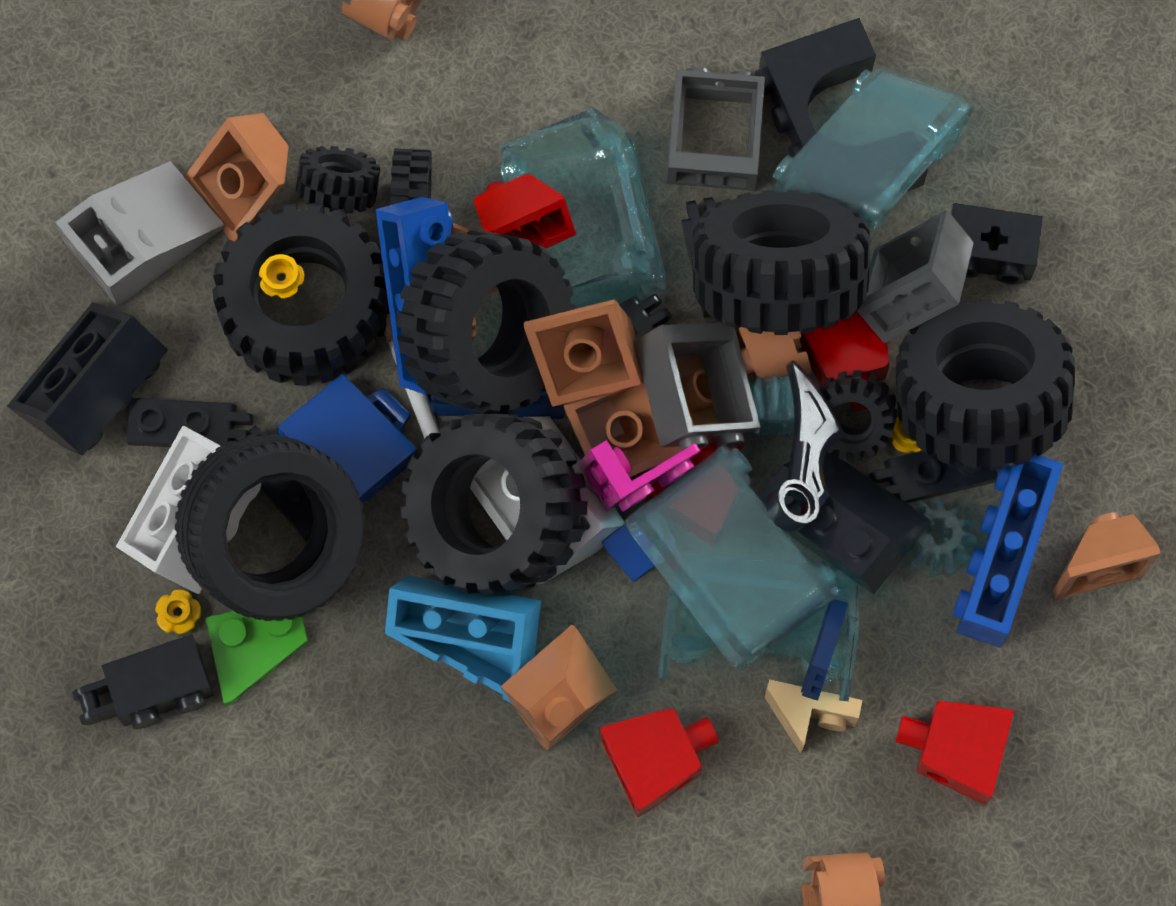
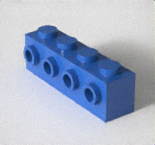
M419 197L375 210L400 387L425 395L427 393L417 385V378L411 377L404 365L403 360L408 357L400 353L397 337L402 336L401 327L396 325L397 311L402 312L404 299H400L404 285L409 286L413 279V276L410 275L411 271L418 261L425 262L427 260L425 254L435 244L445 245L444 240L452 235L453 220L448 211L447 202Z
M1033 454L1031 460L1019 466H1016L1015 463H1011V465L1005 464V468L999 470L994 489L1001 491L997 507L988 505L980 531L988 533L983 549L974 548L966 573L973 575L974 578L969 592L961 589L952 616L960 618L956 633L999 648L1006 640L1064 463Z

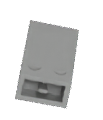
M171 161L91 195L55 222L64 243L117 307L225 228L224 223Z

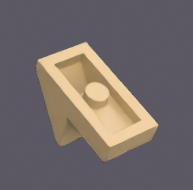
M769 679L765 699L800 753L805 744L810 717L819 719L818 726L832 731H845L846 725L856 726L863 700L821 691L819 699L816 701L802 696V686Z

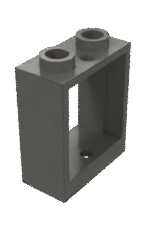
M691 67L686 70L676 69L667 184L755 191L758 176L765 77L755 76L748 71H733L730 74L714 73L702 67ZM685 98L751 103L747 157L681 152Z
M948 210L874 249L869 266V291L866 300L857 312L883 343L959 305L974 242ZM919 237L921 242H914L912 238Z
M725 323L661 325L634 341L661 448L680 446L682 451L694 443L697 444L699 449L716 443L717 449H729L745 442L743 436L761 428L735 328L729 327ZM675 357H702L719 424L692 426Z

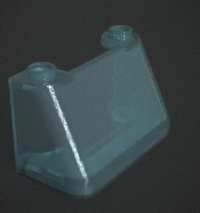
M879 67L872 72L866 69L860 74L851 88L853 93L800 152L794 158L789 155L786 156L773 174V178L777 180L774 187L775 192L800 190V193L803 194L814 192L823 194L829 200L833 198L844 202L846 208L852 207L866 222L870 233L879 224L883 225L892 207L935 159L939 161L943 155L947 157L961 140L975 106L959 94Z
M591 108L500 145L503 157L500 170L505 183L524 174H531L565 197L576 235L546 250L549 251L551 258L557 259L566 274L562 278L570 281L574 296L570 298L571 304L575 305L578 309L614 299L618 302L628 300L633 296L638 298L649 296L664 290L666 286L665 273L637 152L630 135L621 125L596 108Z
M723 445L627 517L625 524L635 541L723 655L735 668L743 671L838 597L841 593L836 588V585L840 581L832 568L824 560L817 564L812 559H806L787 533L773 523L768 515L766 506L749 486L751 481L748 473L752 471L751 465L737 448L730 451L726 445Z

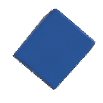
M639 515L633 517L601 542L633 582L671 555L647 519Z

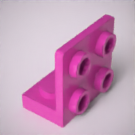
M607 440L592 448L581 459L578 466L605 510L609 511L619 505L622 512L654 492L651 486L653 483L658 481L660 486L664 488L685 475L687 471L694 467L691 459L700 452V449L694 443L633 481L628 475L632 469L626 456L618 447L612 449Z

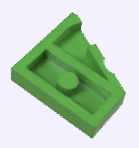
M235 611L206 617L225 706L233 705L242 694L260 680L265 679L276 670L278 665L287 658H291L308 644L302 617L295 616L294 619H284L283 621H264L263 619L256 620L252 617H245Z

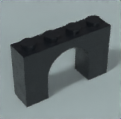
M860 18L762 51L759 69L755 71V76L765 77L764 96L770 94L775 105L771 111L778 132H787L792 145L788 147V152L792 165L797 172L803 170L809 184L805 185L806 194H811L812 192L823 194L826 199H838L844 202L846 207H852L855 210L923 186L929 170L911 131L867 147L845 148L835 145L822 137L811 122L808 107L819 93L829 87L873 71L876 53Z

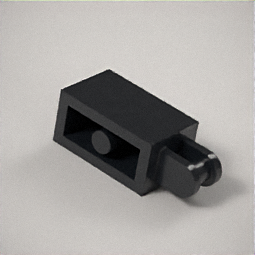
M193 634L103 664L101 666L105 679L79 687L72 692L74 700L80 701L83 714L79 718L82 725L95 724L117 716L124 727L132 724L133 729L152 726L161 720L160 714L174 709H178L180 714L196 711L206 705V698L214 696L199 646ZM110 692L113 703L101 706L98 696Z

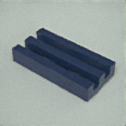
M835 598L832 601L829 600L801 692H803L802 696L816 701L819 699L848 607L847 602Z

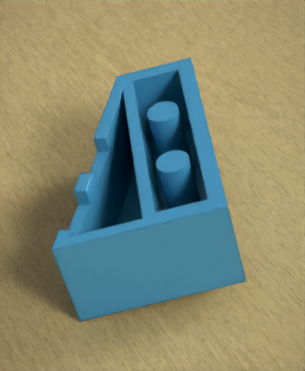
M407 575L389 588L385 634L435 662L443 661L464 673V678L475 684L478 681L501 693L503 695L502 699L511 703L500 686L535 657L541 600L504 593L482 595L481 593L468 594L457 591L454 584L444 585L440 581Z

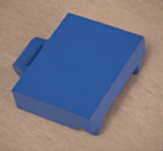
M341 374L277 427V435L287 436L304 442L339 463L343 470L349 474L350 479L353 480L356 486L355 489L358 490L362 502L368 501L404 471L413 453H417V448L401 433L411 417V413L387 389L378 390L365 397L344 374ZM376 405L394 422L393 424L375 407Z

